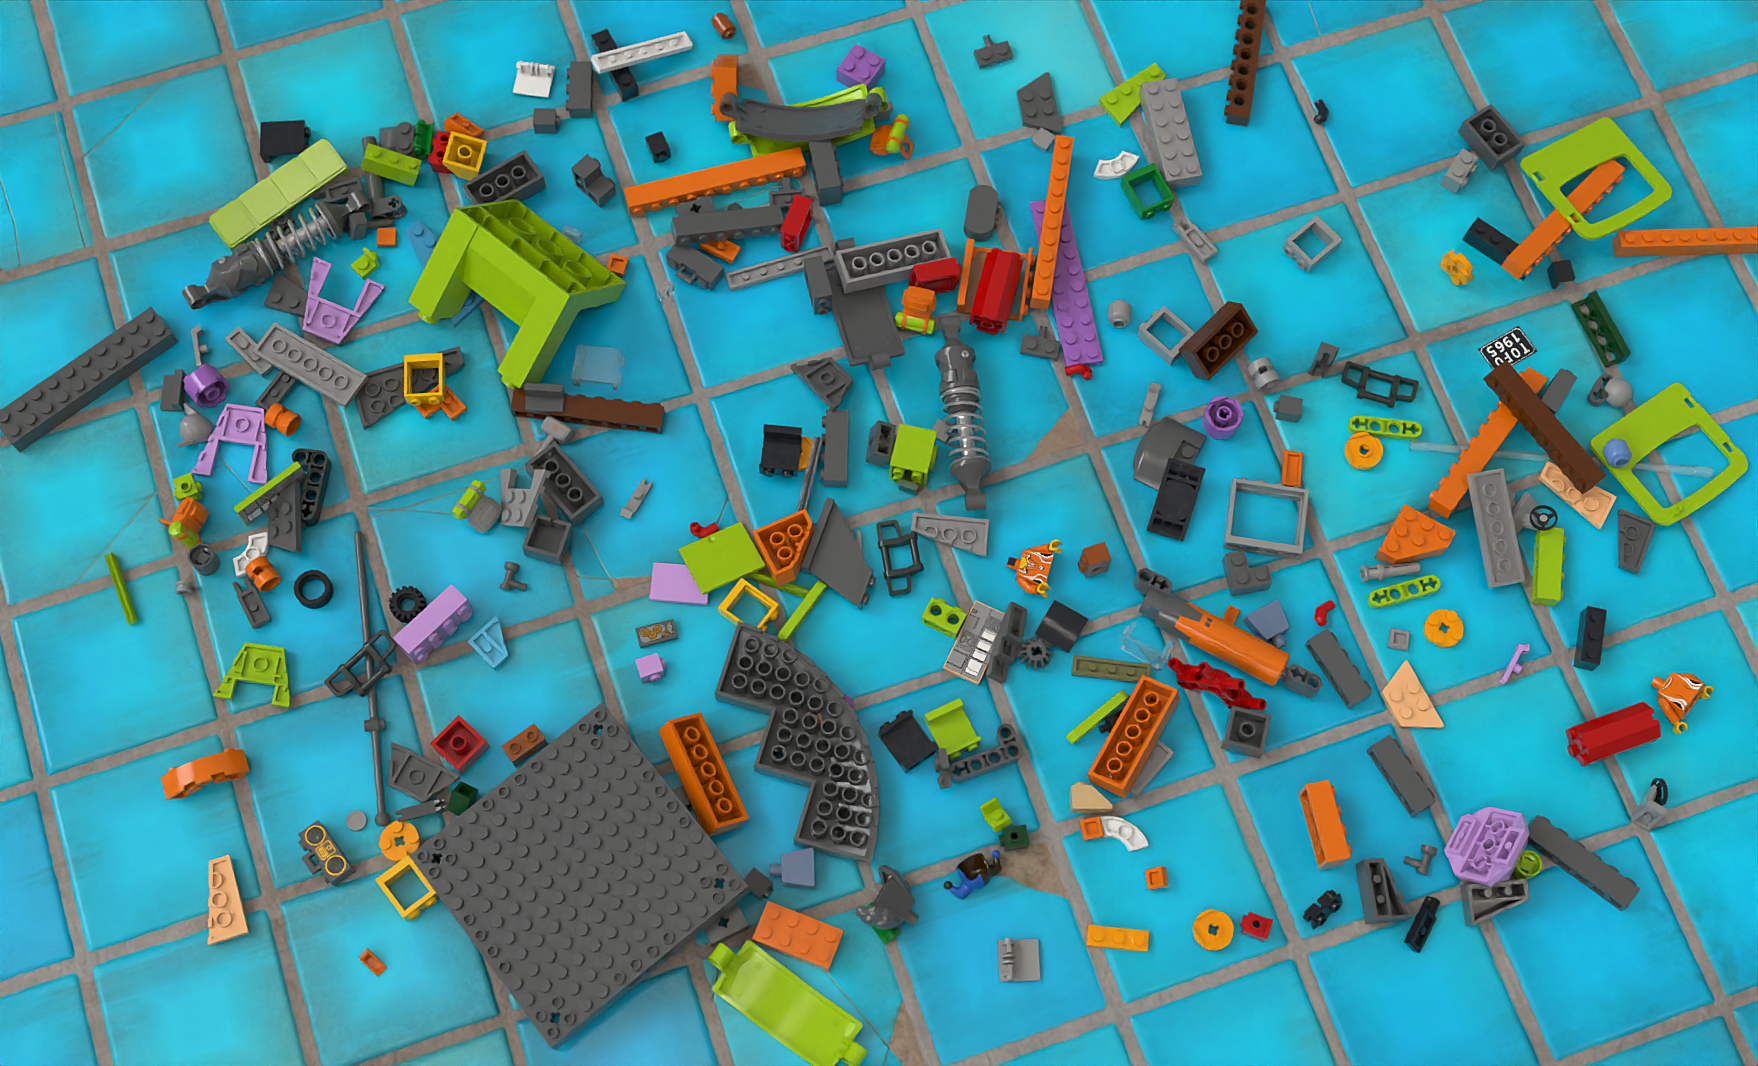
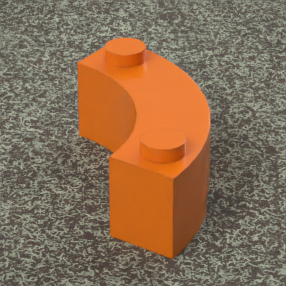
M228 748L221 753L206 756L180 767L167 770L168 773L161 777V782L166 800L184 799L202 789V785L214 781V784L237 780L250 770L244 750Z

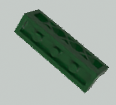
M1597 291L1589 293L1583 300L1572 303L1571 307L1604 367L1608 368L1625 361L1631 352ZM1586 304L1589 309L1588 314L1581 312L1579 306ZM1589 320L1596 322L1597 330L1589 327ZM1597 336L1604 337L1606 345L1598 343L1596 340ZM1606 351L1613 353L1616 359L1608 361L1605 356Z

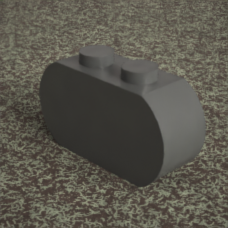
M988 185L975 186L969 193L964 234L969 239H975L974 241L976 242L990 239L993 229L997 230L999 219L995 218L996 213L1000 214L1001 203L998 202L999 195L997 191Z

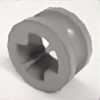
M178 581L175 583L177 587L175 593L183 596L192 595L193 590L191 588L194 584L189 581Z

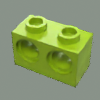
M932 597L921 617V623L956 640L967 614L959 607L953 608L947 605L946 601ZM936 609L939 610L941 614L938 616H934L931 614V611ZM955 618L958 620V623L950 624L948 620Z

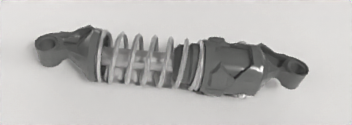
M362 190L352 192L348 197L346 205L319 201L315 204V208L320 217L309 207L313 221L308 223L302 214H298L303 226L297 229L293 222L288 220L287 223L292 231L288 235L280 226H277V231L281 237L278 241L269 232H266L267 238L262 241L256 238L255 242L249 241L246 244L237 245L231 256H224L212 262L210 274L204 286L189 285L183 289L182 295L190 308L196 310L203 308L213 301H228L230 298H235L245 292L250 285H263L268 278L272 277L271 275H274L273 271L277 270V267L280 270H284L283 263L285 259L289 263L294 264L295 259L291 251L292 249L300 257L305 258L303 243L311 251L315 252L316 245L313 237L322 245L327 244L324 231L332 239L342 237L343 233L347 232L349 216L353 213L361 212L366 214L372 208V204Z
M959 315L940 317V328L946 343L936 352L934 359L941 375L939 395L941 401L945 403L942 411L950 414L943 421L948 425H953L946 429L945 434L955 436L949 439L946 444L949 447L957 448L948 454L950 458L957 459L949 466L950 474L959 479L960 485L966 493V511L985 510V493L980 491L979 485L981 479L990 472L992 467L989 459L990 455L985 451L988 447V442L984 440L987 433L982 428L985 420L980 416L983 408L979 405L982 399L979 379L973 368V363L976 360L975 351L957 337L958 332H961ZM978 407L980 411L978 414H975ZM955 417L956 422L947 421V419ZM977 418L981 420L980 425L972 424V421ZM952 429H958V433L948 432ZM979 429L982 430L983 435L981 437L973 435ZM959 440L958 445L950 444L953 441ZM983 441L984 447L982 449L977 448L975 444ZM960 451H961V456H953V455H952V454H954V453H956V452H960ZM983 452L985 453L986 457L978 455Z

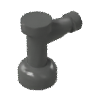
M506 561L504 565L506 575L503 584H500L499 588L504 591H511V588L525 591L526 583L512 580L514 573L519 571L520 565Z
M1422 844V860L1409 858L1405 855L1403 863L1416 867V873L1427 876L1430 859L1437 854L1438 849Z

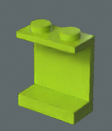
M960 698L926 713L924 716V720L939 749H946L947 757L951 761L959 758L961 753L967 750L968 752L976 750L981 743V737H977L963 710L964 704Z

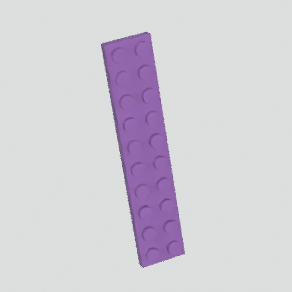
M1065 197L1050 300L1065 367L1078 363L1086 366L1103 363V358ZM1046 200L1030 202L1038 246Z

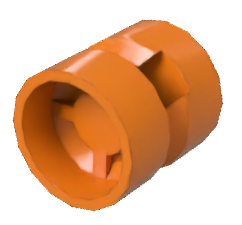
M274 403L268 409L264 422L273 429L277 427L278 432L290 437L298 429L301 423V416L293 411H288L280 403Z
M259 556L253 559L245 567L246 573L251 580H254V584L262 593L275 588L282 579L276 569L272 568L273 565L266 556Z

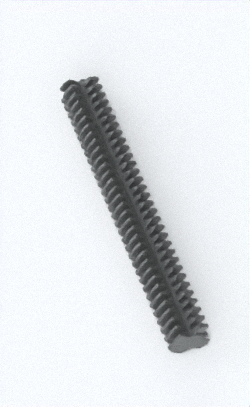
M813 438L814 443H812L813 445H811L810 459H808L807 463L808 468H806V475H804L803 479L804 484H802V491L800 493L801 498H799L798 509H796L798 511L809 508L807 506L809 505L807 503H810L808 498L811 496L809 494H812L810 489H813L811 488L813 487L811 485H814L812 480L816 478L814 473H817L815 469H818L816 464H819L817 459L820 457L818 455H821L819 450L823 448L820 446H823L821 443H823L822 441L824 440L822 439L824 438Z

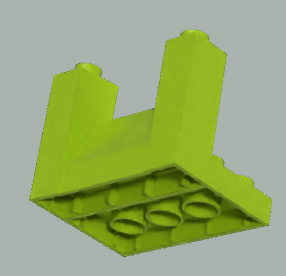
M511 199L456 207L408 301L419 309L418 316L422 320L430 324H438L441 318H453L460 312L472 289L520 326V329L497 371L502 374L501 381L506 386L512 389L524 388L525 383H540L577 313L582 309L599 307V305L617 301L626 282L519 200Z

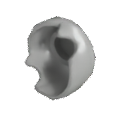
M1612 378L1605 386V391L1609 395L1606 400L1612 407L1621 408L1631 400L1632 386L1626 380Z

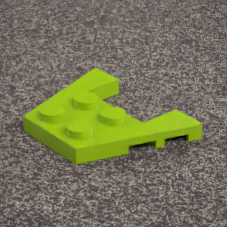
M245 642L233 661L228 674L223 677V682L218 690H215L214 698L233 700L237 682L243 681L275 686L272 706L291 709L286 650L283 647Z

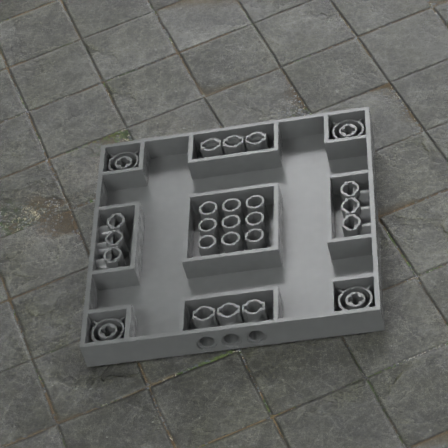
M600 703L409 855L550 1048L558 1050L752 891L603 703ZM599 729L603 732L601 735L597 732ZM438 857H441V863H438ZM720 881L725 886L722 889H720L718 885V882ZM555 1015L560 1016L559 1023L555 1022Z

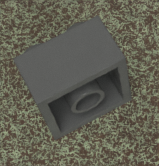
M1232 706L1228 712L1221 749L1260 758L1264 752L1271 715Z

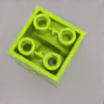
M899 424L890 462L889 479L896 483H899L900 479H905L917 483L919 487H926L929 471L934 469L938 445H936L937 431Z

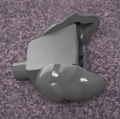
M887 865L880 866L878 872L882 888L872 906L856 908V916L863 923L875 926L880 930L897 928L903 921L913 926L919 916L910 910L915 900L912 897L909 883L902 878L897 870Z

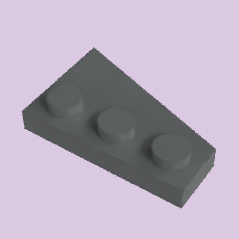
M277 272L264 305L270 309L305 318L308 292Z
M1621 508L1618 510V568L1637 575L1643 563L1656 523Z

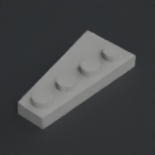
M913 512L911 533H917L919 536L986 558L989 519Z

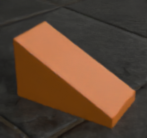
M1229 605L1222 619L1234 624L1240 610Z
M368 948L358 956L359 960L377 977L387 968Z

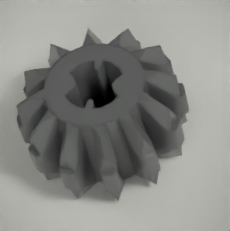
M1035 637L1034 642L1031 639H1027V644L1021 645L1022 650L1019 651V656L1023 657L1021 663L1028 662L1027 669L1032 665L1034 666L1033 669L1037 671L1038 665L1044 669L1045 663L1050 664L1051 660L1049 657H1052L1053 652L1048 651L1051 648L1050 644L1044 645L1045 639L1038 642V637ZM1036 651L1039 652V655H1038V654H1037L1036 656H1033V655H1032V654L1035 653Z

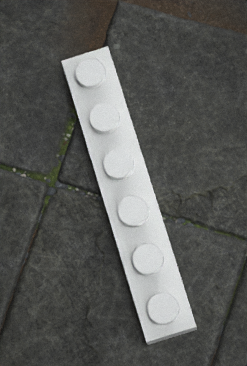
M683 31L592 55L591 61L598 73L601 74L691 50L693 44L686 32Z

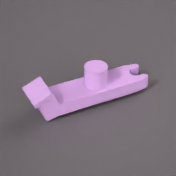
M1518 644L1515 647V652L1499 681L1500 683L1504 684L1512 671L1517 674L1520 673L1523 666L1516 662L1521 654L1526 655L1529 652L1530 644Z

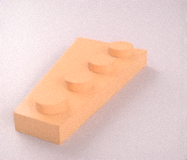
M1549 461L1546 462L1538 477L1543 484L1598 530L1602 527L1616 496L1597 486H1594L1582 495L1568 477L1561 472V469Z
M226 855L210 860V894L208 898L209 946L250 933L231 856Z

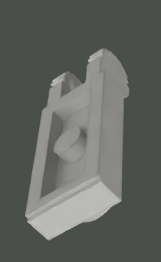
M1187 217L1181 218V223L1187 229L1186 231L1177 222L1172 224L1174 232L1180 236L1182 241L1202 263H1205L1217 254L1218 251Z

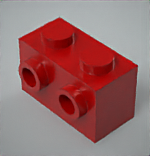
M437 131L436 138H433V152L429 154L428 159L433 172L454 174L442 164L451 133Z

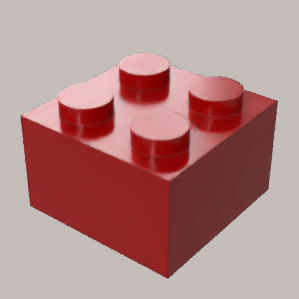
M459 715L430 743L433 749L461 775L490 748L488 742Z

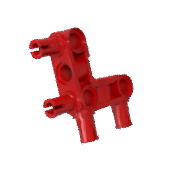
M1172 657L1167 663V666L1176 673L1177 684L1185 689L1209 691L1217 695L1229 709L1232 706L1260 711L1266 708V701L1264 699L1252 697L1245 690L1246 683L1243 679L1232 678L1226 671L1214 669L1207 662H1200L1198 666L1183 664L1178 658Z

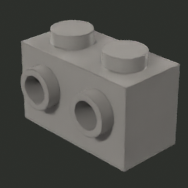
M1462 148L1445 174L1440 186L1456 194L1460 187L1464 188L1469 180L1467 178L1468 174L1472 175L1478 166L1475 164L1478 157Z

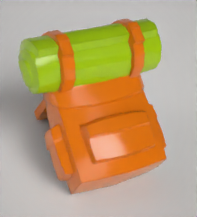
M899 114L893 124L877 126L871 137L869 148L871 152L876 156L900 152L906 160H909L914 148V144L905 133L909 127L910 118L907 115ZM904 143H907V144H908V152H907V153L905 152V149H904V146H903Z
M909 286L904 291L902 298L904 309L894 317L896 327L901 328V330L906 329L920 332L924 335L926 333L932 335L936 330L935 319L931 318V313L936 307L937 296H935L934 291Z
M186 496L176 509L171 522L161 518L158 521L168 528L169 533L175 540H178L186 549L190 550L194 545L203 544L198 534L209 512L203 505Z

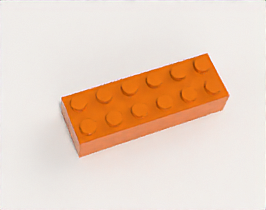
M1142 675L1087 773L1090 783L1126 799L1180 701L1177 689Z
M699 712L668 720L660 728L659 734L701 827L711 837L742 826L749 819V816L702 713Z

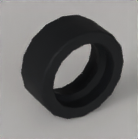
M318 570L305 571L299 575L293 588L299 602L310 609L321 608L328 604L334 591L333 585L326 574ZM313 579L321 580L325 585V591L322 596L314 600L305 598L302 593L304 585Z

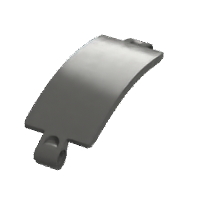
M729 92L722 96L719 110L723 115L737 120L735 127L740 132L774 140L806 142L837 138L860 131L864 120L880 113L882 98L877 93H870L866 99H856L834 105L794 107L754 99H743L740 104L737 96Z
M853 237L835 242L836 251L856 247ZM835 264L825 265L832 292V311L850 366L869 363L872 371L891 367L890 358L903 356L905 351L888 304L884 286L881 285L845 294Z

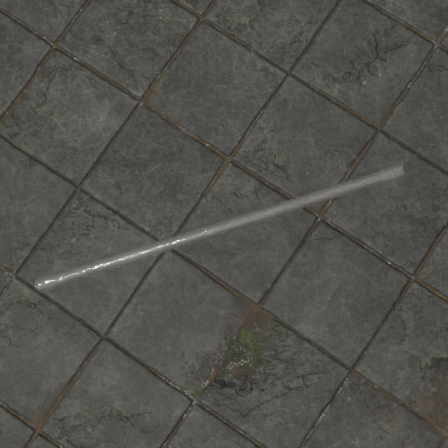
M1410 440L1409 451L1461 454L1463 449L1468 450L1470 447L1420 440ZM1498 449L1493 458L1537 462L1549 461L1555 463L1549 458L1547 453ZM1591 457L1598 467L1607 468L1599 458ZM1639 461L1632 468V470L1691 475L1702 478H1712L1713 468L1706 466H1685Z

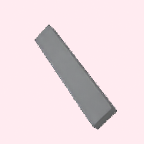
M826 244L725 273L730 292L803 272L804 259L822 255L824 265L834 263L835 256L831 244Z

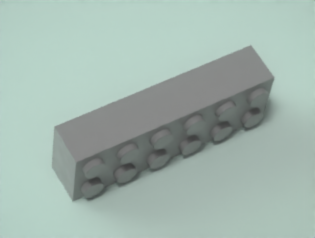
M1177 78L1142 83L1138 94L1160 174L1169 189L1199 184L1202 172Z
M941 228L836 251L834 264L846 294L907 280L910 278L913 265L952 257Z

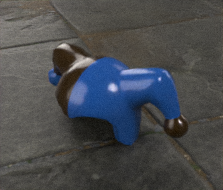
M997 850L992 852L993 864H989L982 853H977L964 859L956 866L958 875L961 878L960 886L954 887L950 881H946L944 888L950 890L959 899L966 898L973 889L983 888L1002 869L999 860L1000 852Z

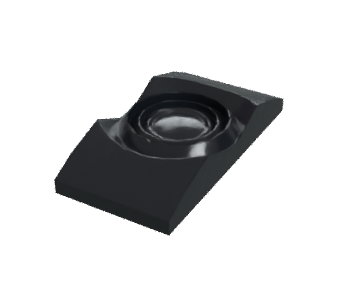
M1172 458L1168 459L1146 531L1178 541H1184L1205 468Z

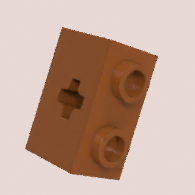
M1105 542L1083 548L1078 568L1081 573H1084L1085 578L1108 571L1111 556Z
M534 723L501 747L513 765L517 767L546 747L548 743Z

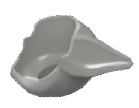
M184 403L187 416L182 418L179 425V434L183 441L177 444L178 448L208 440L213 430L212 422L193 409L188 403Z

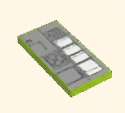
M298 462L293 463L237 504L234 510L246 526H248L267 512L268 507L292 482L300 483L301 487L305 483L306 473Z

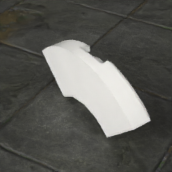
M1122 151L1113 160H1099L1093 178L1112 180L1122 177L1135 167L1139 156Z
M268 531L249 536L246 550L240 556L233 558L237 578L248 575L245 567L253 559L267 555L269 550Z
M1114 816L1099 817L1104 838L1120 840L1129 852L1149 847L1143 833L1130 822Z

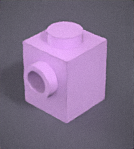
M658 653L635 660L642 683L647 681L656 682L662 676H665L663 669H666L663 657L659 658Z

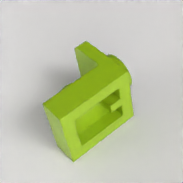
M366 247L362 249L364 254L350 265L351 269L363 280L380 267L378 255L373 250L369 251Z
M997 797L980 806L984 820L995 833L1012 824L1011 818L1002 809Z

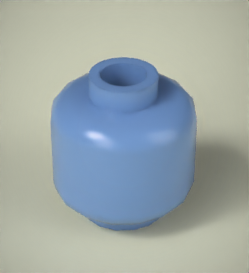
M1611 439L1603 448V454L1610 466L1620 468L1627 465L1631 459L1630 449L1622 439Z

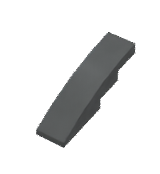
M1014 602L1009 603L1002 619L986 674L987 677L1000 684L1006 682L1009 664L1014 662L1016 646L1022 643L1027 609Z

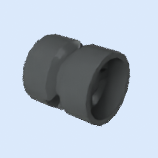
M197 544L189 550L188 560L199 574L210 576L218 571L220 567L219 557L209 545Z

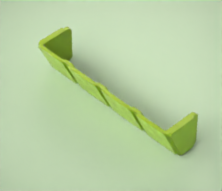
M321 139L300 153L298 157L293 158L271 173L269 177L245 191L236 200L231 201L212 214L209 218V223L217 236L234 253L237 245L242 244L343 173L348 177V167L329 141Z

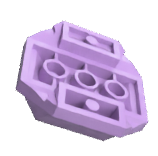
M1493 807L1479 810L1472 815L1461 816L1444 849L1454 874L1461 880L1490 887L1496 882L1509 880L1528 843L1529 830L1526 817L1522 813Z

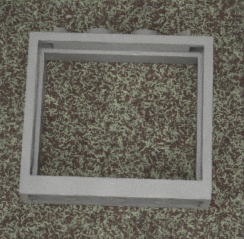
M1243 477L1242 479L1233 478L1229 489L1223 548L1299 560L1303 550L1309 490L1300 489L1299 486L1287 487L1281 483L1268 484L1262 480L1249 481ZM1236 491L1299 501L1294 545L1232 536Z

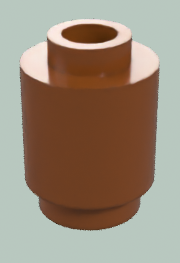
M717 13L712 18V26L722 39H731L735 35L736 27L727 15Z

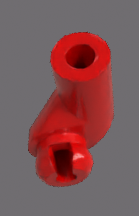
M1078 363L1065 367L1067 376L1078 373L1082 375L1084 380L1092 378V369L1086 365Z
M693 522L689 527L691 534L701 538L719 531L715 522L707 527L700 526L698 522Z
M1332 600L1323 603L1315 609L1314 620L1318 626H1325L1327 624V612L1335 608Z

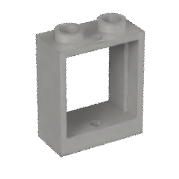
M1316 215L1285 241L1282 249L1288 257H1291L1297 263L1300 269L1309 273L1339 248L1342 239ZM1309 230L1327 245L1312 260L1294 243Z
M1163 306L1160 310L1156 309L1152 313L1151 319L1148 322L1144 321L1139 326L1137 338L1171 366L1181 356L1178 349L1195 332ZM1161 318L1165 319L1184 336L1171 350L1166 348L1148 332Z

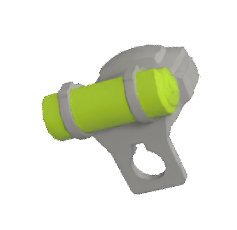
M474 480L467 487L468 489L461 499L454 505L451 512L458 520L466 518L468 525L479 533H486L496 522L502 509L495 500L483 494L486 490L485 485L481 481Z

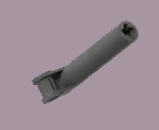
M366 136L362 138L363 156L365 155L368 143L377 146L375 137ZM365 171L368 199L372 204L370 209L371 221L403 218L407 209L402 204L401 198L398 196L385 198L382 176Z

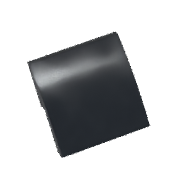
M1054 600L1035 634L1069 653L1086 625L1088 618Z

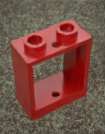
M795 194L780 229L781 248L790 253L799 252L813 219V199Z
M956 257L913 265L908 285L932 290L934 294L954 291L957 283H959L960 274H962L961 265L957 263Z

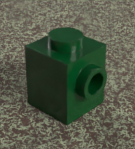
M460 782L451 792L447 810L460 816L475 804L479 789Z
M1026 824L1002 828L1001 835H998L1000 847H1004L1005 852L1026 849L1030 845Z

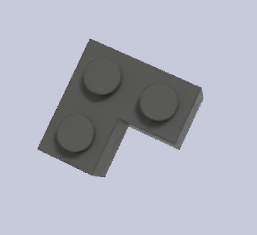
M587 154L571 168L575 186L601 208L616 195L615 183L610 178L603 176L600 162Z
M1244 550L1224 555L1222 564L1231 597L1266 591L1270 588L1272 580L1268 565L1249 568Z

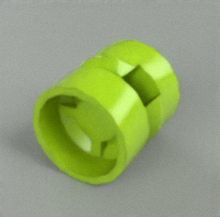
M1523 851L1511 874L1512 878L1515 880H1529L1538 874L1542 869V861L1539 855L1534 851Z

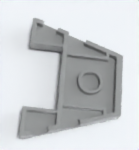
M501 468V525L530 528L538 508L536 501L539 494H543L545 490L543 483L545 478L550 477L551 471L534 469L531 489H514L517 470Z

